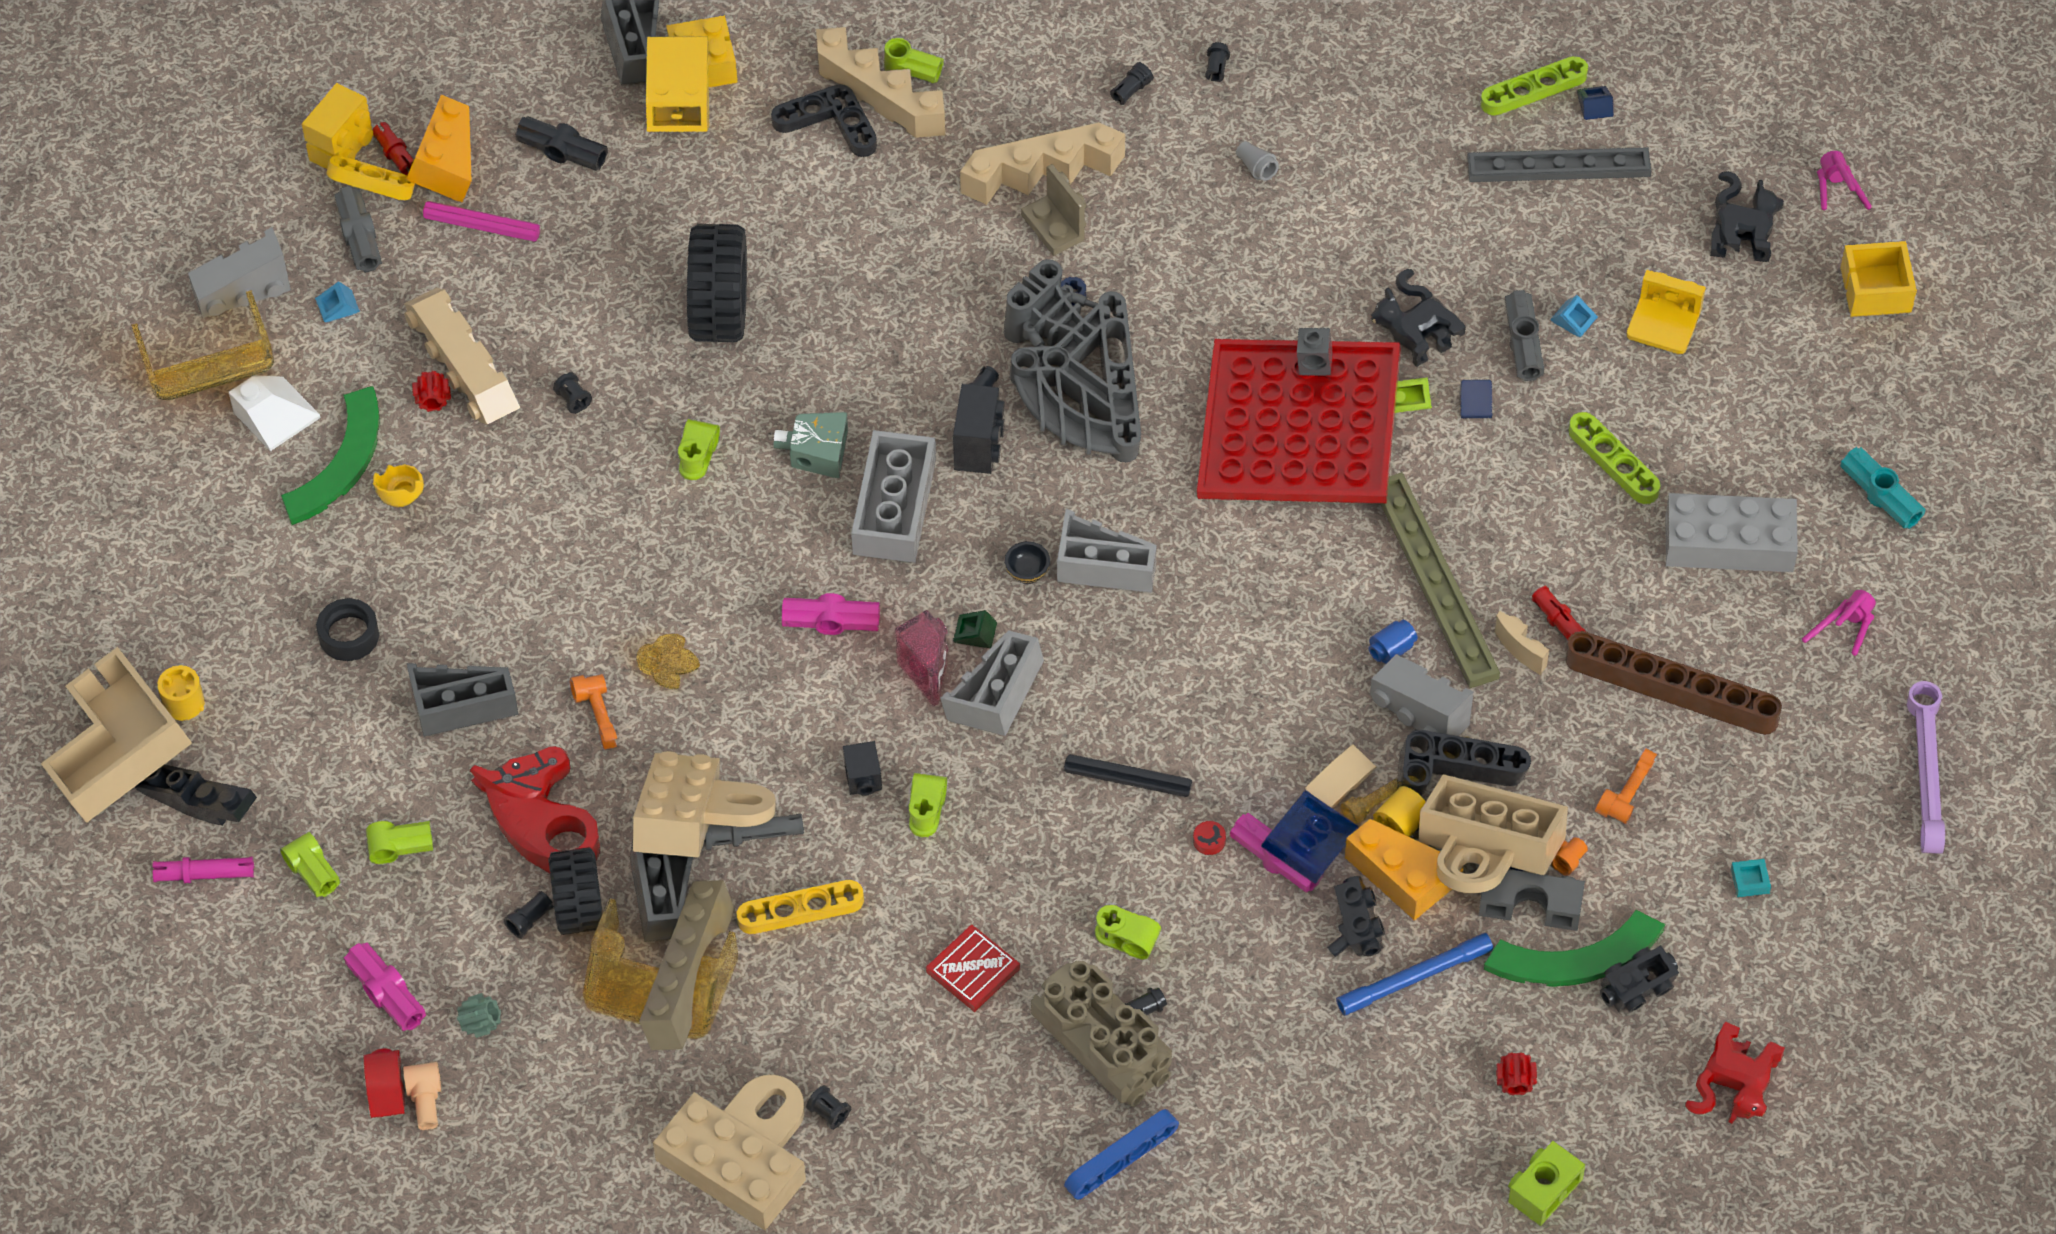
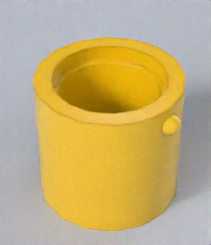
M179 665L166 669L160 675L157 683L161 702L175 720H190L204 710V694L196 671L190 667Z
M1401 786L1373 814V820L1411 837L1419 828L1420 811L1426 801L1411 788Z

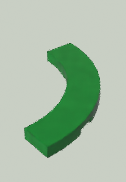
M373 386L343 395L347 407V428L342 445L329 465L305 485L281 495L291 525L305 521L326 510L328 505L339 496L346 495L366 471L377 446L380 424L378 401Z
M1635 910L1631 917L1610 936L1592 945L1568 951H1537L1519 947L1500 939L1485 962L1484 970L1514 982L1524 984L1525 981L1542 983L1549 987L1571 986L1604 978V972L1614 964L1621 962L1624 966L1633 961L1632 956L1646 947L1651 948L1665 930L1666 924Z

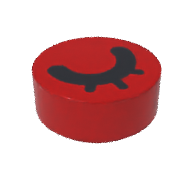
M1214 821L1200 823L1196 826L1193 833L1194 847L1205 855H1214L1221 852L1226 844V831L1224 827Z

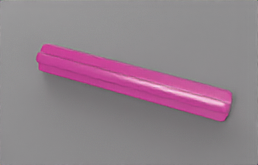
M427 201L423 208V217L425 219L533 242L537 241L540 235V225L431 201Z

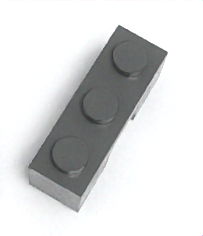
M1509 868L1498 886L1481 893L1478 916L1511 921L1515 906L1522 901L1530 900L1539 903L1544 908L1546 913L1544 926L1578 931L1585 881L1577 880L1570 876L1540 875L1511 870Z

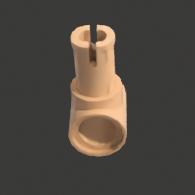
M430 1062L404 1066L406 1093L415 1102L418 1128L420 1130L437 1128L435 1100L438 1098V1092H441L438 1063Z

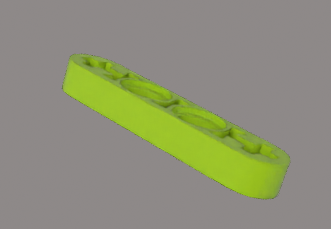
M1568 57L1489 86L1482 92L1481 108L1489 115H1500L1579 86L1587 79L1588 64L1580 57ZM1549 77L1554 79L1556 83L1548 86L1542 84L1540 79ZM1517 87H1524L1529 93L1518 95L1513 90Z
M1579 412L1571 417L1568 430L1570 437L1635 501L1641 504H1651L1658 499L1661 486L1659 479L1595 416L1587 412ZM1578 425H1580L1581 427L1589 426L1588 431L1584 428L1580 430L1577 428ZM1600 443H1605L1611 446L1612 451L1601 453L1595 447ZM1625 463L1629 464L1633 471L1624 474L1619 472L1616 467L1619 464ZM1642 485L1644 488L1652 487L1651 492L1647 489L1641 491L1640 486Z

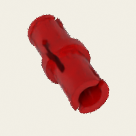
M381 122L380 125L384 131L382 132L379 126L376 125L372 129L373 137L383 147V154L386 158L394 162L400 173L408 176L409 172L406 167L410 169L414 159L406 150L407 146L403 139L397 138L387 122Z
M1542 586L1533 593L1531 600L1547 616V622L1550 626H1556L1567 640L1575 632H1586L1570 614L1571 609L1566 604H1561L1547 586Z

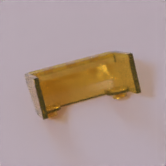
M252 290L246 291V296L258 341L153 371L138 324L131 325L150 390L158 399L173 400L255 376L272 368L274 364L273 350Z
M609 898L591 942L583 987V999L586 1007L591 1011L640 1024L639 1020L659 968L622 958L625 951V942L623 936L617 932L620 925L616 900ZM729 931L718 959L709 956H703L701 959L693 994L692 1026L687 1038H701L712 1027L739 958L735 932Z

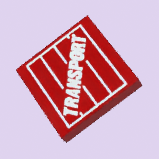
M972 924L926 966V973L973 1012H976L1020 970V963Z

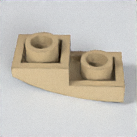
M1499 611L1495 625L1497 637L1517 660L1541 675L1547 667L1549 649L1544 647L1541 642L1534 639L1530 640L1526 637L1528 625L1524 624L1519 618Z
M1351 745L1314 778L1305 789L1331 812L1352 789L1355 791L1377 767L1359 749Z

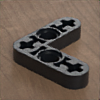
M834 85L775 106L771 112L772 126L780 133H789L834 118L854 155L867 157L876 151V134L854 92L846 85ZM840 96L841 99H845V108L842 109V104L839 99H835L836 97ZM809 105H817L821 108L816 113H808L804 110ZM785 116L787 119L790 118V120L785 121L783 118L780 117ZM848 117H856L860 120L855 125L844 123V120ZM859 133H861L864 142H868V144L863 145L862 142H858Z

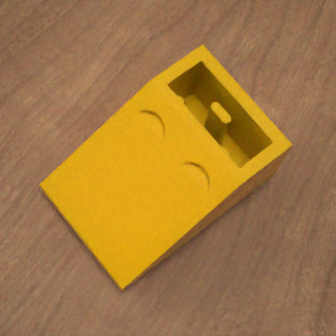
M708 36L647 37V132L708 131L710 125Z

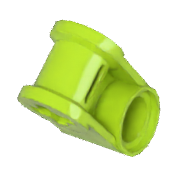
M691 419L687 420L683 437L678 447V456L681 460L679 472L685 479L697 480L706 474L712 454L715 452L719 441L720 425Z
M914 773L909 803V828L914 835L929 837L937 831L942 806H944L946 797L947 777Z
M1105 905L1097 912L1095 936L1101 944L1125 952L1129 956L1140 960L1148 959L1161 931V926L1158 922L1116 905Z

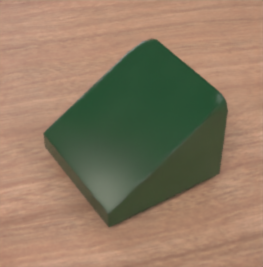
M986 610L960 614L953 642L991 648L997 622Z

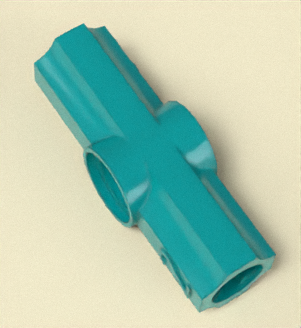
M1855 447L1841 461L1840 467L1867 492L1868 501L1876 507L1883 508L1904 529L1912 528L1924 516L1926 509L1899 484L1897 473L1890 468L1881 467L1862 447Z

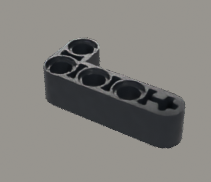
M1415 730L1407 736L1400 751L1397 789L1405 786L1422 796L1431 780L1432 773L1503 786H1515L1524 779L1531 764V756L1524 748L1519 746L1425 730ZM1411 747H1417L1421 749L1423 753H1417L1414 750H1412ZM1443 752L1451 753L1455 759L1446 757ZM1476 758L1485 760L1487 764L1479 763ZM1408 776L1418 778L1420 783L1413 782Z

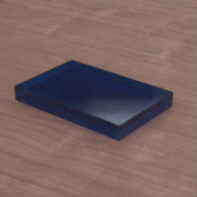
M1305 790L1266 837L1261 847L1316 884L1345 848L1346 838L1356 831L1359 826Z

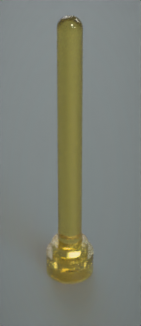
M1443 752L1446 757L1455 758L1451 753ZM1408 776L1413 782L1419 780L1414 776ZM1397 778L1364 798L1360 796L1357 798L1351 797L1341 803L1340 809L1344 818L1352 826H1356L1366 820L1371 808L1391 797L1398 790Z

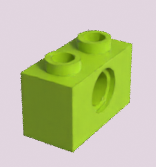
M1554 1141L1545 1150L1542 1147L1539 1148L1529 1162L1530 1166L1524 1173L1518 1171L1508 1185V1188H1510L1508 1202L1539 1226H1542L1583 1180L1586 1164ZM1547 1179L1551 1184H1540L1537 1180Z

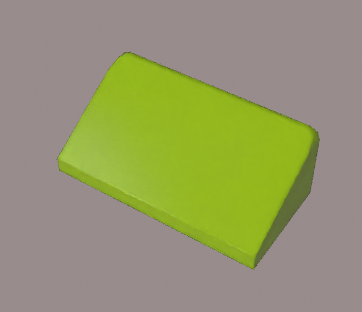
M1428 377L1398 381L1395 413L1432 408Z

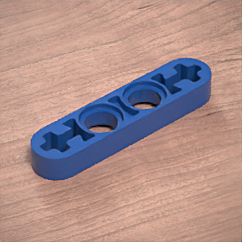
M1168 1109L1159 1111L1071 1173L1064 1183L1065 1188L1076 1200L1082 1199L1170 1137L1179 1126L1178 1120Z

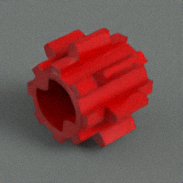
M425 371L421 373V376H417V382L412 383L415 404H419L420 409H425L427 412L440 411L443 406H446V400H451V388L448 379H444L442 373Z
M1521 1052L1508 1053V1055L1501 1057L1500 1063L1496 1064L1497 1086H1502L1503 1093H1508L1512 1096L1526 1095L1527 1092L1533 1090V1085L1537 1084L1536 1062H1531L1530 1055H1525Z

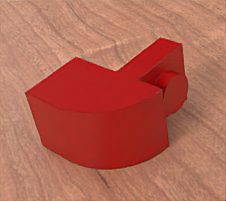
M382 1048L373 1051L371 1054L363 1055L370 1117L376 1118L405 1114L400 1050L392 1051L388 1048Z

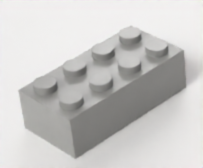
M873 430L851 533L853 555L916 562L936 463L935 438Z
M1669 493L1665 513L1666 566L1794 572L1798 553L1797 499Z

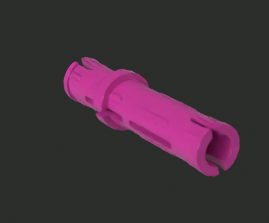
M253 856L191 860L190 857H183L182 861H153L154 883L183 880L184 884L191 883V880L254 878Z

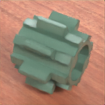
M483 993L468 997V1000L463 1001L462 1005L457 1009V1021L460 1023L461 1030L466 1031L467 1035L474 1033L476 1038L490 1034V1031L495 1030L496 1026L501 1023V1010H499L497 1001L492 1000L490 996L484 998Z

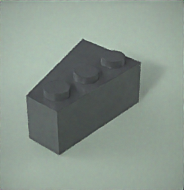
M602 0L600 19L621 85L646 82L647 37H656L659 0Z
M406 663L424 737L519 715L516 695L508 667L467 666V669H451L447 665L437 664V668L417 667V664Z
M632 839L629 857L644 942L670 940L684 906L693 857L633 852Z

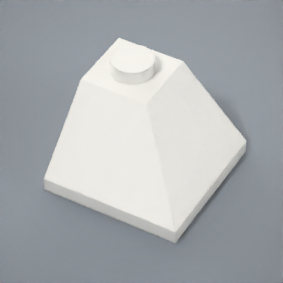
M253 375L229 391L233 413L270 451L321 418L320 414L284 377Z

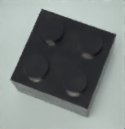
M961 385L953 431L954 470L992 474L993 463H999L1001 453L999 440L1000 437L1003 438L1005 430V419H1003L1005 401L999 400L998 387Z

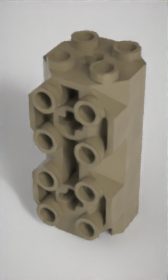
M1085 961L1066 963L1044 981L1041 987L1045 992L1041 998L1035 994L1031 1000V1014L1120 1103H1128L1131 1107L1137 1106L1145 1098L1147 1091L1154 1086H1162L1171 1076L1168 1068L1172 1064V1050L1158 1037L1159 1027L1140 1009H1134L1129 1005H1125L1113 993V982L1095 965H1088Z

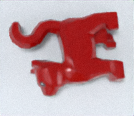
M1725 1022L1716 1037L1713 1053L1704 1071L1697 1078L1696 1087L1703 1097V1101L1687 1100L1685 1107L1689 1112L1697 1115L1711 1112L1716 1106V1095L1710 1087L1712 1082L1739 1091L1734 1096L1729 1123L1732 1124L1737 1117L1746 1119L1754 1116L1763 1117L1767 1111L1763 1094L1770 1082L1771 1068L1778 1066L1784 1056L1785 1047L1770 1041L1759 1056L1754 1059L1746 1055L1751 1042L1747 1040L1743 1043L1733 1041V1038L1738 1037L1740 1027Z

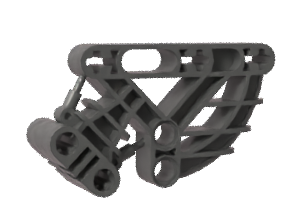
M1049 259L1042 260L1029 271V278L1024 276L1022 284L1018 282L1007 294L1003 331L1005 338L1013 343L1030 340L1035 346L1018 348L1013 352L1010 380L1016 385L1018 393L1030 413L1038 420L1040 431H1045L1046 427L1059 437L1061 445H1065L1066 441L1085 448L1086 455H1091V450L1111 453L1119 462H1131L1139 455L1141 427L1126 300L1120 293L1109 291L1101 295L1099 303L1090 301L1086 296L1075 293L1069 285L1061 287L1063 270L1058 262ZM1081 306L1092 307L1093 309L1082 318L1080 315ZM1042 337L1048 338V345L1050 346H1044L1045 342ZM1108 338H1117L1122 342L1125 362L1114 363L1109 359ZM1098 346L1100 349L1103 380L1080 364ZM1121 383V389L1116 384ZM1062 391L1080 404V413L1063 402ZM1088 411H1090L1100 420L1089 417ZM1123 436H1127V442L1122 438Z

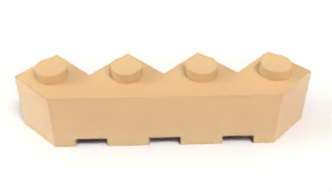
M846 27L816 29L819 74L827 80L831 79L838 84L850 87L859 101H865L874 107V111L892 123L894 121L897 122L915 138L946 135L942 90L912 92L910 69L880 71L878 48L848 50Z
M1098 122L975 150L960 171L961 194L986 205L1001 184L1029 195L1042 175H1046V167L1051 164L1059 172H1063L1067 176L1070 185L1084 165L1111 176L1125 157V134Z
M435 288L404 303L407 309L404 315L411 329H416L417 332L425 333L428 340L425 343L427 352L432 359L436 358L438 362L446 364L449 371L446 373V378L452 389H457L458 392L467 395L470 401L467 403V408L474 420L478 419L481 423L489 424L520 408L507 378L502 371L496 372L492 363L493 358L481 341L475 342L471 333L472 328L461 312L453 311L450 304L451 298L445 289Z

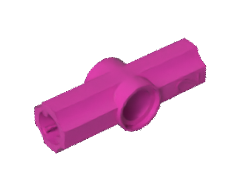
M826 593L818 599L784 598L782 603V626L816 628L819 633L824 635H838L844 629L878 631L880 602L846 601L839 594Z
M1250 813L1243 814L1230 831V837L1260 858L1267 871L1276 874L1280 873L1306 893L1312 891L1324 876L1325 869L1294 847L1291 838L1287 834L1274 832ZM1273 851H1280V852H1282L1283 854H1274V853H1271V852H1273Z
M367 942L363 944L358 943L350 948L348 954L344 957L345 964L360 980L364 991L377 1008L383 1007L402 1031H411L419 1026L426 1016L425 1009L407 990L404 979L392 965L387 966Z

